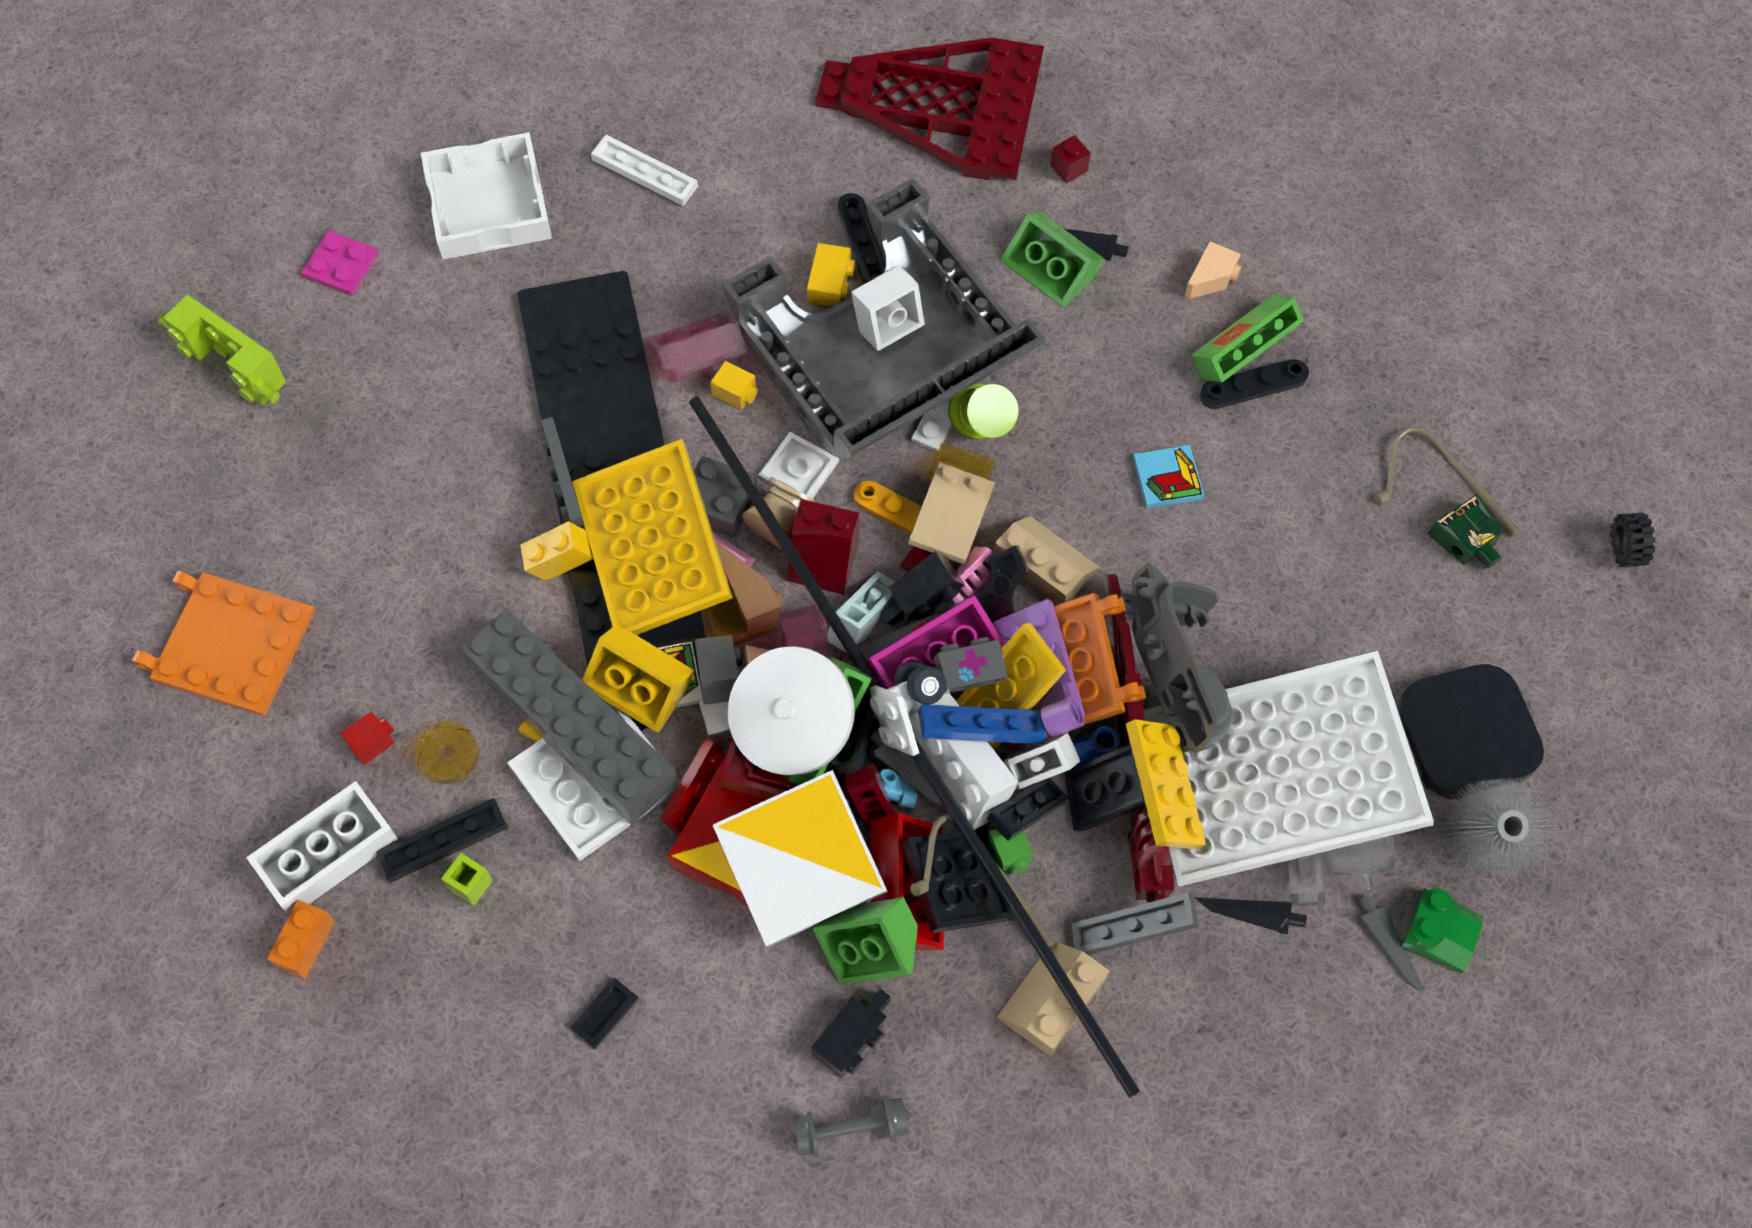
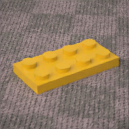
M1024 623L1001 649L1008 677L1002 682L966 689L956 702L960 707L1031 710L1064 674L1066 669L1031 623ZM987 741L993 750L1002 743Z
M1137 719L1126 723L1156 846L1198 849L1205 846L1204 829L1198 816L1195 804L1196 798L1191 789L1188 767L1183 758L1180 736L1176 731L1175 725Z

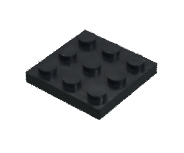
M985 828L975 829L977 835L996 862ZM961 832L937 834L929 890L919 895L931 933L1012 920L1014 918L1013 914ZM930 835L909 837L902 842L915 883L923 880Z

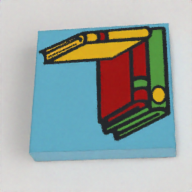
M1190 445L1133 455L1146 509L1203 500L1204 493Z

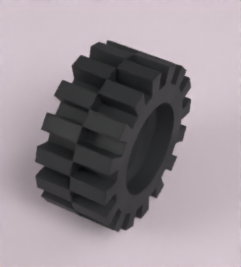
M1643 512L1618 514L1613 519L1614 523L1611 524L1613 532H1610V538H1612L1611 545L1614 549L1613 553L1616 555V564H1619L1620 567L1649 565L1650 561L1653 560L1652 553H1655L1653 543H1656V539L1653 537L1655 531L1654 527H1651V519H1648V515Z

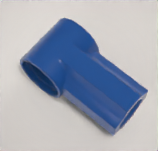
M1102 726L1097 728L1094 733L1071 740L1080 759V762L1074 767L1118 749L1120 738L1117 731L1112 727ZM1101 739H1106L1113 746L1109 749H1103L1098 746L1097 742Z

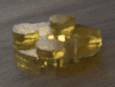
M445 721L435 724V728L430 729L428 732L424 731L420 735L415 745L414 755L420 771L429 780L440 784H451L466 779L474 770L479 759V747L474 735L464 725ZM447 746H451L454 755L449 757V759H443L439 752L445 751Z

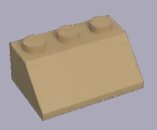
M1031 516L1014 522L995 543L994 554L1019 545L1030 571L1022 579L1056 605L1071 601L1100 569L1098 565Z
M1054 941L1055 944L1050 947L1052 953L1087 1006L1106 980L1109 970L1083 951ZM1041 958L997 1016L1000 1021L1049 1057H1051L1078 1019Z

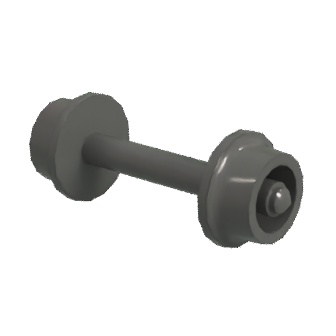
M882 1096L884 1113L814 1127L812 1112L808 1111L805 1117L793 1120L795 1133L791 1135L790 1140L797 1143L799 1155L813 1154L815 1158L820 1157L817 1140L887 1126L890 1141L894 1142L897 1136L909 1133L907 1120L910 1119L912 1114L905 1110L902 1098L888 1099L886 1096Z

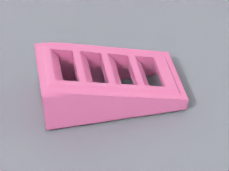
M975 546L968 555L965 564H961L958 568L957 573L965 584L961 588L964 594L961 596L958 592V595L950 600L952 604L965 599L968 600L986 588L991 576L989 557L995 555L991 549ZM966 579L970 581V586L965 581Z

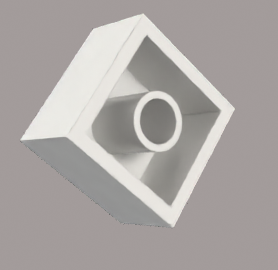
M899 265L851 291L859 333L877 351L925 325L918 283Z

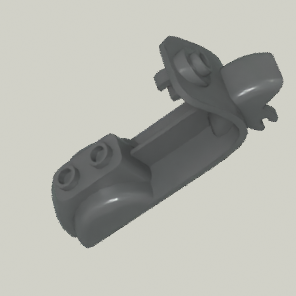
M1146 563L1132 579L1133 595L1123 593L1118 599L1123 598L1124 602L1127 603L1125 604L1126 611L1124 612L1134 615L1132 631L1135 643L1168 723L1175 725L1176 731L1180 736L1182 752L1185 753L1193 750L1197 753L1209 749L1225 736L1233 721V710L1228 694L1215 669L1205 668L1196 663L1181 626L1192 628L1199 622L1200 627L1204 628L1210 622L1207 613L1218 602L1217 595L1214 590L1193 583L1173 582L1169 584L1165 576L1151 563Z

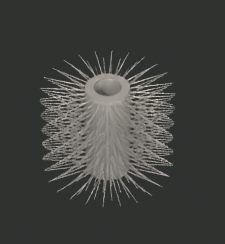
M1500 778V781L1499 779L1495 780V782L1492 781L1493 789L1491 782L1489 783L1490 789L1487 786L1488 783L1484 784L1486 792L1483 787L1484 780V782L1481 781L1482 786H1480L1479 781L1474 794L1472 791L1470 792L1472 794L1471 797L1465 793L1468 796L1466 799L1461 794L1465 799L1463 802L1471 808L1466 809V806L1456 800L1463 807L1459 812L1463 814L1467 812L1469 815L1459 816L1461 818L1454 821H1457L1456 825L1469 827L1440 828L1469 829L1467 831L1449 833L1448 835L1462 834L1455 836L1459 841L1464 840L1457 846L1466 845L1464 847L1466 849L1462 851L1463 853L1466 851L1468 853H1475L1471 861L1475 858L1477 863L1478 860L1477 869L1481 858L1483 860L1482 870L1485 864L1484 870L1487 868L1488 871L1486 864L1489 866L1490 862L1489 871L1491 872L1492 869L1493 873L1495 866V875H1499V865L1500 869L1503 867V873H1505L1504 867H1506L1507 874V866L1509 869L1511 862L1514 867V873H1516L1517 865L1519 869L1521 868L1518 863L1519 857L1523 862L1522 864H1524V861L1525 863L1527 862L1525 860L1526 857L1532 862L1527 855L1531 854L1533 856L1535 854L1529 848L1531 846L1533 847L1532 849L1542 855L1535 848L1537 847L1536 844L1534 845V843L1530 842L1529 838L1545 845L1546 843L1535 838L1546 835L1542 833L1547 832V830L1531 829L1529 827L1559 826L1529 825L1550 821V819L1536 820L1543 818L1539 815L1541 812H1538L1542 810V807L1536 809L1537 807L1529 808L1536 801L1535 799L1530 804L1529 801L1527 802L1532 792L1529 795L1526 792L1522 798L1520 797L1521 793H1524L1522 789L1520 794L1518 790L1514 794L1516 786L1514 784V789L1512 790L1510 778L1508 792L1507 782L1505 786L1504 781L1502 788L1503 783ZM1500 781H1501V789H1500L1499 795H1498V790H1499V788H1500V785H1499V784H1500ZM1499 860L1498 871L1496 872V866Z

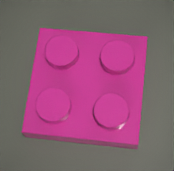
M328 230L301 274L303 278L352 296L379 252L375 247Z

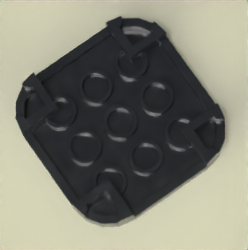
M1480 664L1421 679L1410 684L1398 701L1397 710L1403 729L1422 772V782L1426 788H1430L1438 795L1448 797L1449 800L1454 798L1462 799L1461 794L1465 796V793L1469 795L1467 790L1471 783L1476 788L1479 781L1480 786H1482L1481 781L1484 782L1485 780V783H1483L1484 790H1486L1484 784L1488 783L1487 786L1490 789L1489 783L1491 782V787L1493 788L1492 781L1495 782L1497 779L1500 781V778L1503 785L1504 781L1505 785L1506 782L1509 784V778L1511 780L1510 783H1512V778L1513 782L1516 780V782L1520 783V781L1528 779L1542 763L1544 748L1541 737L1517 683L1501 667L1491 664Z

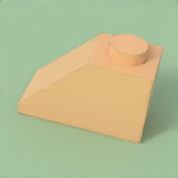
M1209 242L1188 282L1185 298L1192 299L1221 291L1227 288L1230 281L1236 282L1242 268L1238 265L1241 254Z

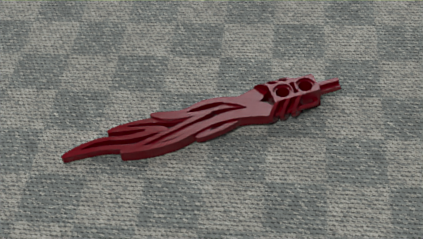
M1107 574L1109 596L1116 594L1119 598L1122 593L1117 574ZM1125 612L1112 614L1114 647H1111L1119 686L1123 687L1134 682L1141 686L1140 673H1136L1131 632L1129 623L1126 622ZM1142 700L1125 702V712L1116 715L1122 746L1130 744L1126 723L1135 719L1145 721ZM1145 806L1131 812L1132 831L1127 836L1136 901L1146 900L1147 903L1169 898L1175 889L1169 847L1156 846L1147 807Z

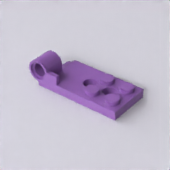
M1046 599L994 621L995 628L1005 644L1024 623H1031L1066 669L1064 674L1031 709V711H1041L1042 721L1047 732L1052 737H1056L1083 726V716L1085 713L1053 602Z

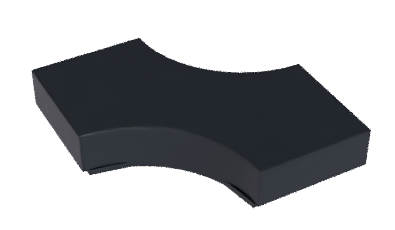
M1019 545L989 557L991 566L990 580L986 588L976 595V598L992 623L1016 613L1013 605L1016 586L1024 576L1030 573Z

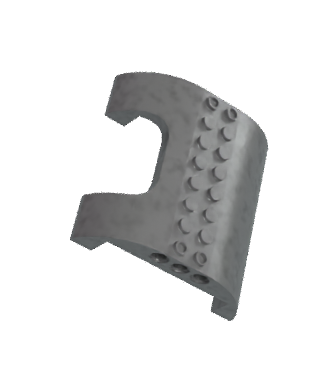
M914 178L866 203L874 234L886 262L884 273L899 265L918 283L925 325L883 349L877 351L859 333L852 297L827 311L817 314L805 312L797 307L787 295V276L771 256L722 283L726 299L737 325L767 376L819 443L829 452L842 459L852 457L1041 346L1046 340L1029 318L1017 325L933 224L928 217L929 196Z

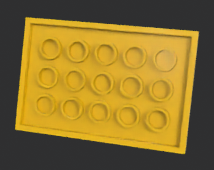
M682 439L572 481L612 626L618 624L633 634L638 635L733 598L689 454Z

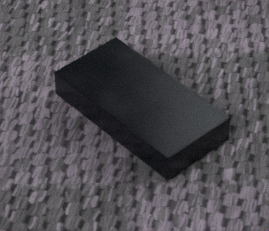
M613 977L570 1028L596 1050L639 1000V997Z

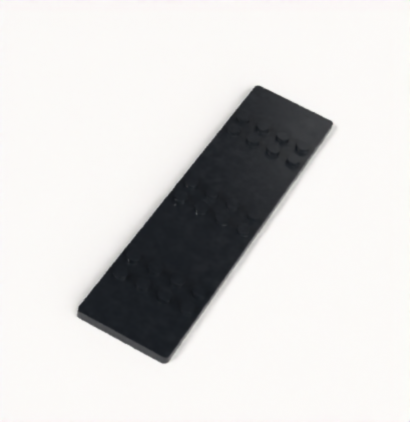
M618 271L520 290L517 295L541 420L553 417L571 481L664 446V438L628 273L626 271ZM547 448V455L551 456L550 449ZM557 473L551 474L553 482L559 481ZM554 488L560 524L562 525L565 522L560 507L566 506L564 498H557ZM594 559L569 570L587 667L599 638L613 627ZM701 610L637 635L656 648L692 642L699 677L695 639L706 638Z

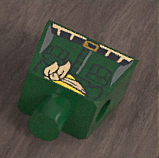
M1477 494L1436 520L1428 532V535L1463 565L1478 557L1489 569L1502 558L1493 547L1502 535V531Z

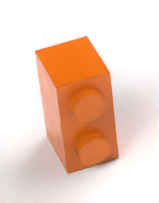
M297 900L267 960L275 968L305 980L335 920L327 911Z

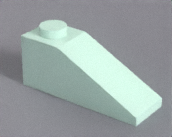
M878 571L836 611L858 647L868 637L882 617L881 613L888 608L894 598L888 587L895 583V581ZM829 627L825 640L846 652L832 628Z

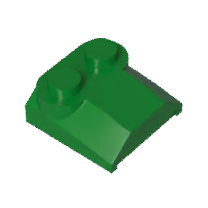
M1423 888L1411 917L1402 947L1463 974L1474 952L1482 928L1483 916L1453 901L1451 895L1443 889L1431 888L1428 890Z

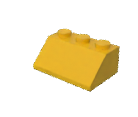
M616 624L599 638L582 681L601 699L658 733L685 694L695 670Z

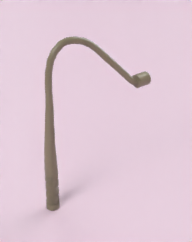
M1411 426L1400 431L1395 437L1391 447L1386 490L1373 497L1378 506L1390 501L1396 453L1400 440L1406 434L1416 432L1426 436L1433 442L1472 491L1481 498L1492 516L1508 532L1510 537L1515 536L1521 531L1486 490L1452 457L1442 443L1429 431L1421 427Z
M949 813L939 817L933 824L929 837L923 880L912 884L910 887L911 893L914 896H919L929 890L937 831L943 822L953 820ZM998 866L1049 948L1055 944L1054 940L1051 939V936H1049V933L1040 920H1038L1035 913H1033L1028 903Z

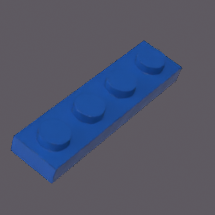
M924 704L921 705L918 711L922 738L1044 744L1047 739L1041 711Z

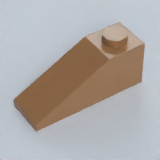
M717 542V549L733 600L747 631L751 632L781 620V608L785 607L779 590L773 591L767 579Z

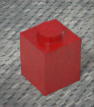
M372 711L340 733L363 765L395 743L390 735L394 732L391 725L384 717L378 720Z

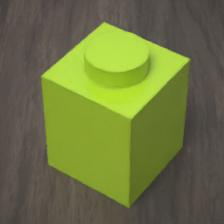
M462 853L458 855L441 878L449 891L472 906H475L493 881L486 868Z

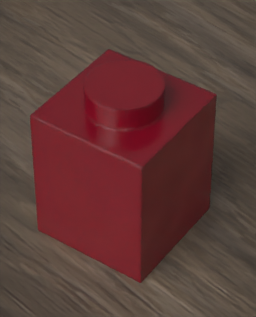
M1073 135L1053 147L1050 166L1067 184L1088 172L1091 152L1076 135Z

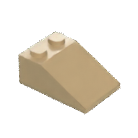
M939 463L908 544L932 553L936 551L947 556L948 559L965 564L989 503L995 482Z

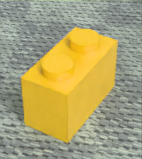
M818 243L807 287V303L834 307L841 303L842 299H848L850 283H846L847 277H853L855 260H851V248Z
M569 521L520 544L525 572L542 580L552 579L594 559L586 530Z

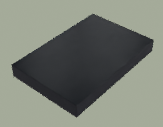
M1131 743L1065 772L1074 831L1088 830L1146 806Z

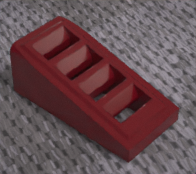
M875 765L865 766L853 774L845 775L847 792L866 828H871V821L895 814ZM884 808V810L869 814V812Z

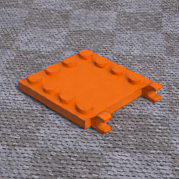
M177 571L172 582L178 584L177 589L192 594L160 658L158 659L146 652L137 650L132 662L138 664L137 668L152 672L149 677L152 682L265 717L310 623L315 608L202 572L198 580L189 574Z
M1092 593L1054 606L1084 709V725L1125 712V702L1145 699L1144 686H1138L1137 682L1123 687L1119 686L1104 615L1118 614L1126 611L1123 598L1118 599V596L1115 594L1100 600L1099 595ZM1007 742V744H1008L1009 746H1011V747L1018 746V745H1021V744H1025V743H1009V742Z

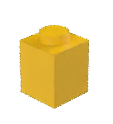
M727 361L723 363L710 382L712 396L740 410L743 409L746 403L751 404L758 392L755 375Z

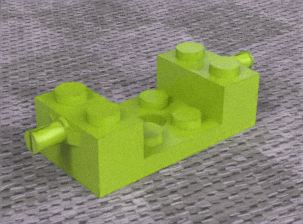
M187 294L167 314L163 313L158 317V323L168 329L167 333L177 342L176 349L184 357L189 359L193 356L198 361H201L213 348L223 357L230 355L231 358L226 362L232 372L230 377L240 387L238 392L245 400L250 403L255 400L262 406L268 400L272 404L279 400L280 394L277 391L286 383V380L273 354Z

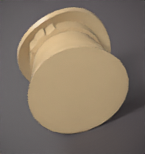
M771 477L769 482L772 487L764 497V500L790 539L800 500L815 501L788 484ZM755 506L742 514L744 522L752 531L780 548Z

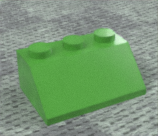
M1043 213L1027 214L1000 259L1063 308L1093 280L1105 261L1103 257Z
M904 897L858 905L822 920L812 928L840 985L908 976L913 972L917 924Z

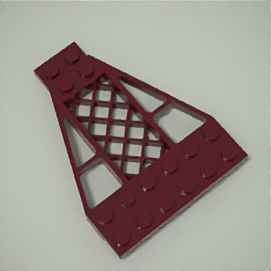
M991 37L852 57L850 64L826 60L815 106L840 110L852 117L864 119L962 172L965 177L988 181L990 176L1017 180L1044 46ZM981 51L989 52L985 71L982 74L948 68L950 57L953 55ZM945 57L941 67L910 62ZM891 77L896 85L886 90L880 82ZM899 77L908 78V79H906V80H904V81H901V80L899 79ZM924 81L932 82V84L928 86ZM917 82L922 89L912 94L907 86ZM876 86L881 93L872 97L874 87ZM943 86L948 94L938 99L933 91ZM951 86H956L959 88L953 90ZM902 90L907 97L896 102L891 95ZM969 90L975 98L964 103L958 95ZM927 94L933 102L923 107L917 99ZM886 98L891 106H880L875 103ZM954 99L959 106L948 111L943 104ZM912 102L917 110H904L902 107ZM977 104L974 115L969 108ZM938 107L943 115L928 114V112ZM964 111L970 119H957L954 116ZM902 126L928 130L927 136L922 138ZM933 131L970 137L965 158H959L931 143Z

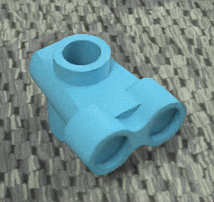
M884 769L878 772L890 802L892 800L898 802L900 806L913 809L917 801L916 790L892 770Z

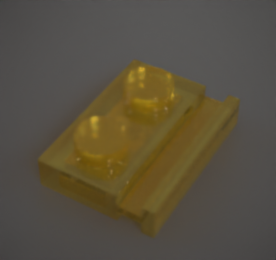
M941 443L929 469L928 479L933 480L939 463H943L990 480L996 459Z

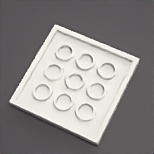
M604 701L653 748L629 715ZM543 738L507 762L510 769L579 861L630 826ZM677 779L678 784L673 789H671L662 799H660L652 808H650L644 815H646L654 808L659 806L661 803L666 801L668 798L673 796L680 784V781Z

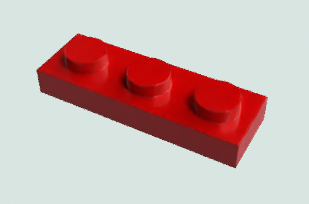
M704 740L660 818L670 830L678 835L681 834L726 756L724 751L714 741Z

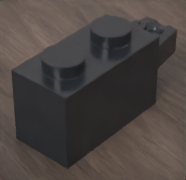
M935 551L889 587L894 596L892 599L893 604L881 614L886 623L892 626L903 620L906 622L912 619L920 620L933 614L935 608L941 603L955 598L958 595V590L964 587L965 584L948 557Z
M881 988L870 1002L865 998L858 1001L852 996L812 1045L811 1054L841 1078L847 1072L853 1075L864 1060L860 1055L868 1046L873 1049L884 1035L881 1029L887 1016L882 1012L891 1001V996Z

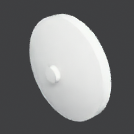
M802 647L773 649L750 662L735 681L728 703L729 727L732 737L742 754L761 769L780 775L810 773L820 769L834 759L847 742L854 722L852 690L842 671L827 657Z

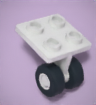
M910 661L904 663L897 670L894 678V687L884 689L879 686H873L870 688L872 695L870 705L873 712L878 716L881 726L879 727V735L882 741L892 748L914 756L919 754V750L908 715L915 702L924 705L938 702L945 693L946 680L939 669Z

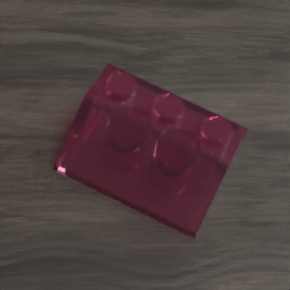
M726 311L646 338L662 376L666 381L671 380V382L684 380L688 377L687 374L698 371V373L710 371L714 368L715 364L723 361L729 363L736 362L741 359L740 355L747 353L738 321Z
M815 604L779 614L782 647H802L815 651L825 657L829 656L827 647L829 641L826 633L828 632L827 622L824 614L818 615Z

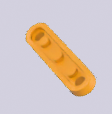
M874 481L861 482L854 491V501L859 508L910 535L912 534L922 506ZM867 491H871L874 494L872 496H866L864 493Z

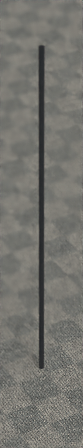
M693 397L689 404L857 669L871 678L868 687L879 686L884 688L700 397ZM915 737L919 754L914 755L913 758L1129 1099L1141 1092Z

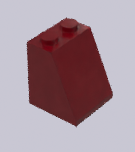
M801 499L792 526L791 542L820 588L844 595L859 546V512ZM788 562L787 582L804 585L791 563Z

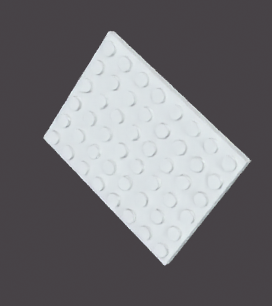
M1375 651L1225 689L1233 710V721L1225 736L1209 749L1197 753L1193 750L1185 753L1182 752L1188 767L1191 789L1196 798L1195 804L1198 816L1203 825L1206 845L1198 849L1169 847L1178 886H1183L1433 826L1434 820L1379 652ZM1162 706L1143 710L1145 721L1169 724Z

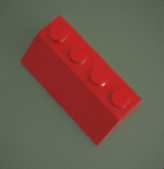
M895 813L871 821V856L888 891L873 898L871 903L904 897L917 924L915 950H944V931L931 933L920 897L914 896L911 893L910 887L915 882L902 846V842L909 837L930 835L933 824L901 813ZM941 826L939 827L937 834H942Z

